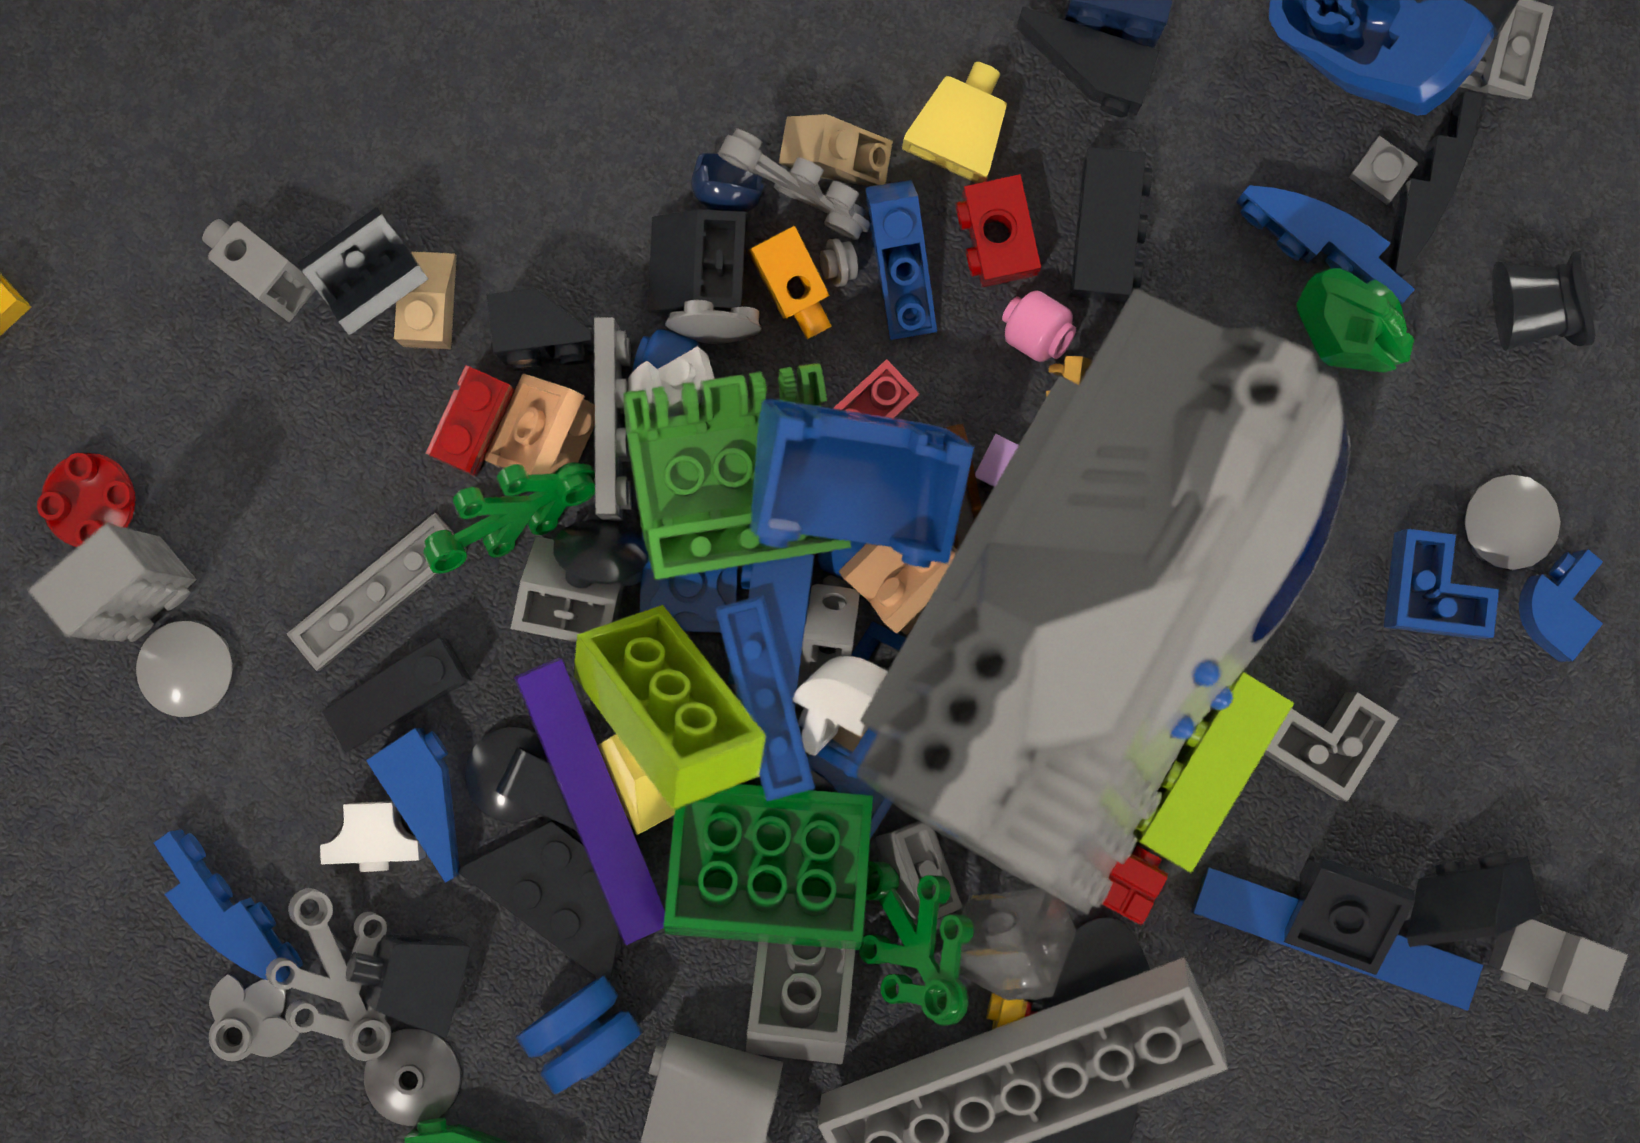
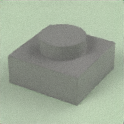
M1378 136L1348 178L1387 205L1395 197L1418 162L1381 136Z

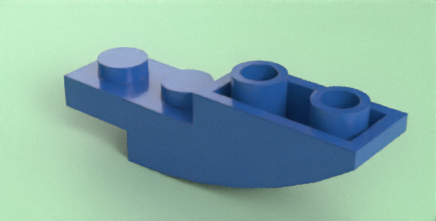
M1249 185L1236 201L1242 207L1240 210L1242 216L1251 225L1260 230L1264 227L1267 228L1279 239L1276 242L1278 247L1296 261L1302 258L1306 263H1309L1322 251L1327 255L1325 261L1331 268L1346 270L1366 284L1372 280L1379 281L1395 294L1400 304H1403L1415 290L1379 259V256L1391 243L1372 228L1344 211L1299 193Z
M180 829L170 831L154 842V845L180 882V884L164 895L180 916L215 950L241 968L267 980V967L276 958H287L295 963L298 968L303 966V962L294 947L289 942L282 944L272 928L276 926V922L263 903L258 902L255 904L252 898H248L233 906L229 900L233 897L229 885L220 874L215 873L212 875L202 860L206 857V853L194 835L191 833L185 835L183 830ZM282 966L277 970L275 976L277 982L285 981L289 977V966Z

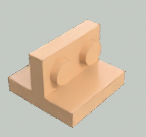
M523 373L483 460L502 469L510 465L520 464L524 466L528 475L555 474L560 467L568 463H578L595 426V404L583 399L584 395L570 388Z
M866 544L839 570V573L844 580L870 602L882 621L896 634L901 630L907 635L915 626L958 550L952 545L948 564L931 561L929 568H921L903 563L901 561L902 554L897 553L891 547Z

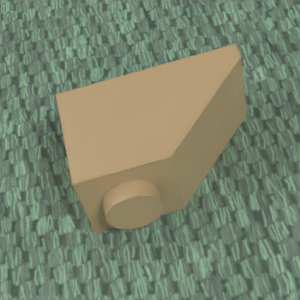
M411 252L428 277V280L396 302L394 339L403 347L451 349L456 254Z

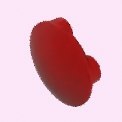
M74 453L58 463L47 476L42 494L37 501V509L41 517L45 519L50 530L60 540L71 546L79 547L106 523L127 528L135 510V491L126 471L111 458L95 453Z

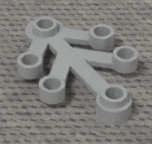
M735 129L732 136H726L718 152L721 158L738 168L774 182V188L784 195L827 213L824 224L847 238L858 240L862 231H868L871 224L864 218L866 210L855 204L859 194L854 189L843 183L832 181L826 195H823L818 182L824 170L818 165L804 158L797 157L791 171L788 172L761 153L759 148L762 142L750 133Z
M302 889L292 897L289 903V915L295 924L308 931L328 977L299 969L295 963L281 957L274 959L268 965L266 970L267 980L280 990L294 988L340 1002L347 1019L318 1013V1010L309 1002L298 1000L288 1007L286 1021L289 1026L300 1033L315 1031L342 1039L345 1050L355 1059L361 1061L376 1059L389 1046L391 1040L390 1026L384 1019V1014L374 1010L369 1004L365 1008L359 995L362 984L346 980L347 966L327 924L333 912L330 899L316 889ZM308 899H313L315 903L313 912L307 916H302L300 912L302 903ZM364 912L356 918L354 932L357 935V940L352 953L357 952L373 956L377 943L387 932V924L381 916L374 912ZM369 920H376V931L372 935L366 936L363 930L364 925ZM282 966H289V977L285 981L277 982L275 977L277 970ZM304 1008L309 1009L310 1015L308 1020L303 1024H296L295 1016L297 1012ZM366 1027H371V1038L364 1043H360L358 1040L360 1031Z

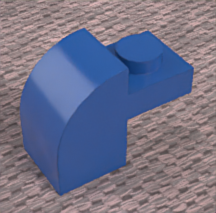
M1589 549L1574 552L1572 555L1566 552L1550 569L1549 575L1553 577L1551 581L1543 574L1530 576L1526 580L1520 594L1519 614L1525 631L1536 644L1558 662L1573 661L1603 625L1601 621L1573 599L1603 563Z

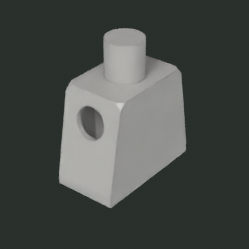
M217 219L205 229L202 240L212 248L208 259L288 322L293 319L316 291V288L302 271L241 222L237 221L230 227L223 220Z
M833 575L825 577L823 584H815L811 588L798 688L828 660L839 656H851L860 593L856 589H851L850 584ZM819 646L835 647L836 652L825 654L819 650Z

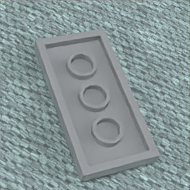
M614 317L594 318L596 515L602 520L623 521V509H631L632 507L631 481H628L627 476H623V462H631L626 428H623L622 414H625L623 392H627V380L622 379V366H630L631 363L630 338H627L626 331H621Z

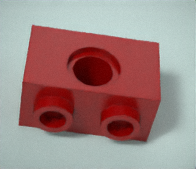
M1021 174L964 186L962 192L963 201L956 202L955 205L960 229H969L973 247L966 248V257L971 277L979 275L981 286L987 287L1037 276L1041 269ZM991 222L1002 223L1009 231V238L1002 243H993L985 237L983 232L984 226Z

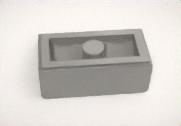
M917 821L876 836V844L883 862L891 865L898 874L899 886L897 893L916 926L920 904L917 887L920 879L926 875H941L947 878L950 883V897L946 903L939 905L938 918L963 908L935 830ZM935 884L932 887L933 896L936 892Z

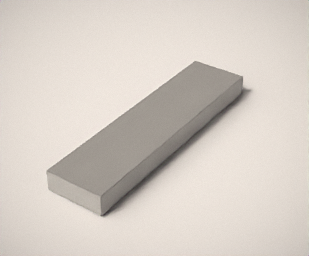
M438 513L430 516L287 633V636L316 671H321L438 575L431 571L423 554V550L426 547L424 542L429 535L439 530H449L452 532Z

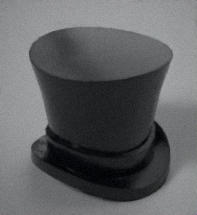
M1581 250L1573 251L1567 264H1556L1555 267L1523 266L1500 261L1495 263L1492 272L1493 303L1499 340L1504 351L1555 335L1565 337L1567 341L1576 346H1590L1594 343L1595 328Z

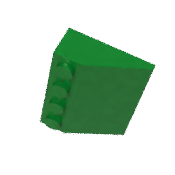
M737 784L676 808L664 918L665 934L860 950L863 940L873 796L807 790L766 801L763 786Z

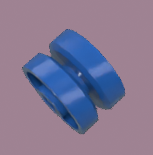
M605 975L597 978L568 997L515 1037L529 1058L540 1057L557 1046L561 1048L560 1052L543 1065L540 1073L553 1094L563 1091L580 1079L584 1080L602 1069L619 1056L620 1051L643 1032L630 1011L617 1012L603 1022H599L597 1018L610 1009L618 997V993Z

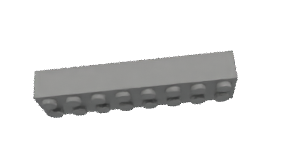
M1184 957L821 1094L818 1127L827 1143H1029L1228 1070L1223 1039Z

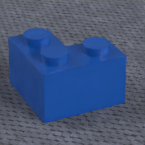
M1414 529L1395 532L1384 628L1473 639L1494 638L1499 589L1451 583L1456 535Z

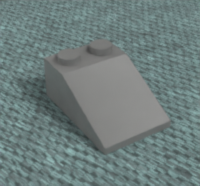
M758 942L746 1052L842 1064L847 1037L855 950Z

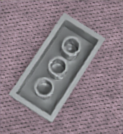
M106 523L28 591L67 637L125 642L128 639L130 642H134L153 627L154 624L150 619L164 607L167 611H170L181 604L190 595V591L187 588L197 579L160 536Z

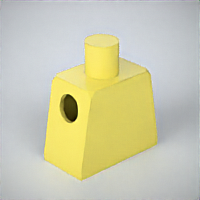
M975 62L965 83L946 76L906 132L902 149L975 183L986 182L1007 107L1005 101L991 95L1000 77V72L985 63Z

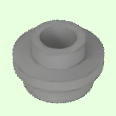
M837 238L828 240L826 250L820 252V266L823 276L826 279L831 278L836 287L845 286L848 280L856 279L858 274L857 256L850 241L841 242Z

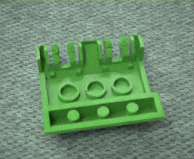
M819 363L797 367V391L792 368L780 369L778 377L780 400L820 407L822 403L827 401L822 369ZM761 372L749 373L750 398L747 396L743 375L701 381V405H698L694 382L683 383L681 398L684 415L668 417L669 401L664 387L652 388L653 413H649L645 389L623 392L626 435L642 533L654 579L851 548L850 541L801 534L799 540L789 541L788 547H773L760 543L758 541L759 537L751 531L758 422L762 400L766 399L767 393L766 382Z

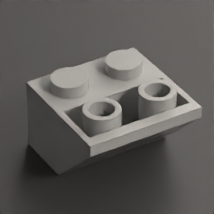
M536 536L520 581L511 629L577 642L578 634L617 621L624 585L620 583H593L586 588H577L570 585L565 579L566 571L559 566L553 555L554 540Z

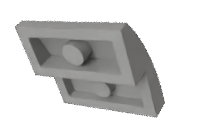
M1519 0L1497 39L1492 40L1476 69L1459 87L1527 100L1532 98L1554 7L1534 0Z

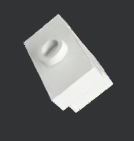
M393 801L344 804V824L340 834L333 841L320 845L321 864L359 863L360 872L389 870L390 861H415L426 858V852L417 838L410 834L403 826L401 814Z

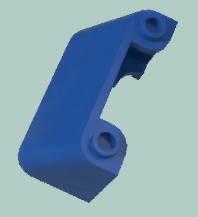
M764 399L762 400L758 422L751 531L759 537L758 541L760 543L773 547H788L789 541L799 540L801 534L888 546L897 553L902 554L901 561L915 567L929 568L931 561L948 564L974 447L952 431L931 424L782 400Z

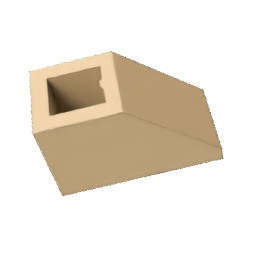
M827 114L791 116L786 119L779 164L792 168L797 157H800L821 167L824 170L821 178L867 186L883 185L886 183L893 141Z

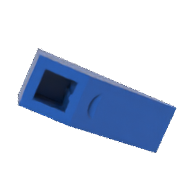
M912 180L866 187L865 193L890 340L937 332L919 199Z

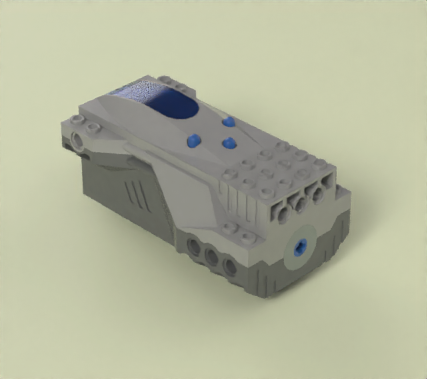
M1135 288L1080 385L1060 375L1057 378L861 717L860 722L876 734L877 737L856 771L857 776L904 812L1028 884L1029 882L1087 915L1092 906L1098 908L1110 891L1112 881L1108 877L1113 867H1115L1117 861L1123 864L1135 846L1137 838L1133 836L1136 826L1142 818L1148 820L1156 810L1161 798V793L1157 792L1185 740L1194 733L1195 726L1210 710V706L1221 710L1227 708L1232 703L1233 694L1227 686H1230L1284 620L1310 579L1327 544L1346 485L1351 443L1337 382L1335 379L1317 372L1313 353L1258 328L1223 329Z

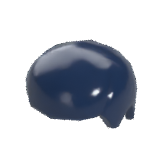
M699 154L692 174L691 185L695 197L708 210L747 213L757 207L764 189V184L761 183L762 177L732 165L718 154Z

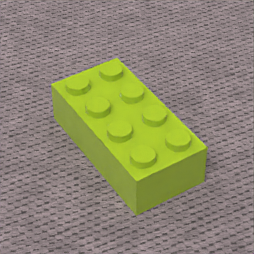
M664 605L577 635L573 676L672 810L759 776L766 735Z
M1241 672L1230 686H1227L1233 694L1232 703L1227 708L1221 710L1210 706V710L1195 726L1194 733L1185 740L1183 748L1157 792L1161 793V798L1156 810L1148 820L1142 818L1133 833V836L1137 838V842L1191 873L1294 705L1292 701L1244 672Z

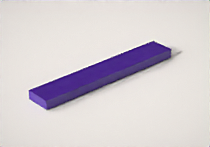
M558 657L514 676L622 941L628 945L663 929L665 910L563 660Z

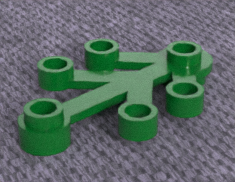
M572 462L560 467L555 474L528 475L523 465L514 464L504 468L497 475V481L504 495L509 497L484 498L477 487L461 490L453 498V504L460 518L470 519L478 515L491 516L454 535L449 530H439L429 535L424 542L426 547L423 550V554L431 571L441 574L460 567L467 558L464 547L483 538L482 541L489 556L501 557L514 549L515 540L527 524L533 535H544L552 531L558 524L557 519L567 506L582 504L596 493L594 468L588 464ZM522 492H535L529 496H515Z
M868 861L865 900H879L903 945L891 943L884 935H866L863 937L859 950L860 957L867 964L891 963L916 968L926 984H913L911 978L905 974H889L881 983L883 999L890 1004L909 1002L921 1005L925 1015L940 1025L958 1023L963 1018L968 1005L966 988L959 980L962 945L967 944L972 939L974 933L971 919L966 915L952 914L943 918L940 924V935L944 942L939 967L934 958L939 905L946 903L951 894V887L947 878L941 875H926L920 879L917 887L920 904L916 926L897 893L899 877L895 869L886 862ZM935 884L936 892L933 896L932 887ZM956 923L959 927V932L957 936L955 934ZM875 943H876V946H877V953H876V955H875V953H874V945H875ZM897 983H898V986H899L898 995L896 994V984H897Z

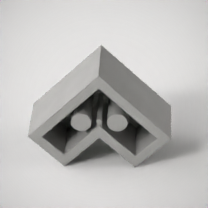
M1345 692L1324 728L1291 708L1264 754L1334 799L1348 802L1399 718L1358 692Z
M1531 919L1498 936L1488 965L1502 970L1499 980L1527 991L1531 982L1548 988L1545 998L1588 1014L1591 1005L1608 1011L1628 955Z

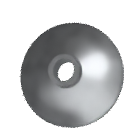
M407 1028L391 1033V1040L385 1052L376 1059L367 1061L364 1070L365 1090L373 1107L386 1119L407 1126H417V1122L436 1119L443 1115L453 1104L459 1092L461 1082L460 1064L452 1047L442 1037L420 1028ZM412 1071L417 1075L418 1083L416 1087L408 1088L403 1085L401 1081L403 1072Z

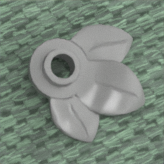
M227 974L212 990L209 1000L210 1010L215 1020L209 1031V1043L213 1052L223 1060L239 1061L251 1053L262 1057H272L289 1048L296 1041L300 1032L294 1030L289 1026L286 1019L280 1017L285 1007L286 990L277 989L265 979L244 989L242 984L232 975ZM235 1027L242 1032L243 1038L240 1044H232L228 1040L227 1032L229 1028Z

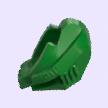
M1340 268L1319 272L1307 282L1296 304L1297 312L1311 338L1314 350L1317 351L1320 359L1328 366L1388 372L1395 370V365L1411 360L1410 355L1414 338L1409 333H1406L1407 324L1398 298L1384 284L1377 280H1372L1366 284L1355 275Z

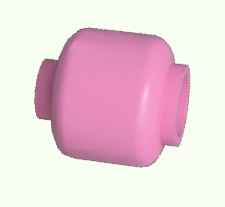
M1038 290L1028 293L1022 299L1018 296L1012 299L1002 316V321L1007 323L1005 328L1006 342L1038 362H1044L1051 357L1054 359L1060 358L1068 349L1076 333V327L1072 325V311Z

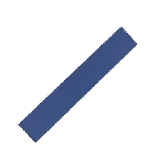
M1206 867L1191 910L1192 913L1455 1007L1469 1010L1483 968L1482 964L1429 945L1409 947L1407 937L1397 935L1376 975L1284 942L1285 929L1299 903V899Z

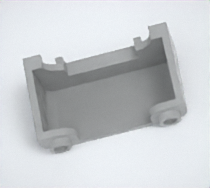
M670 1032L666 1047L656 1045L649 1074L658 1077L641 1143H764L779 1087L783 1062Z

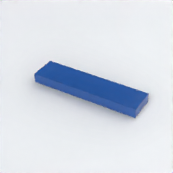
M764 595L715 608L740 703L766 735L759 772L766 801L815 789Z

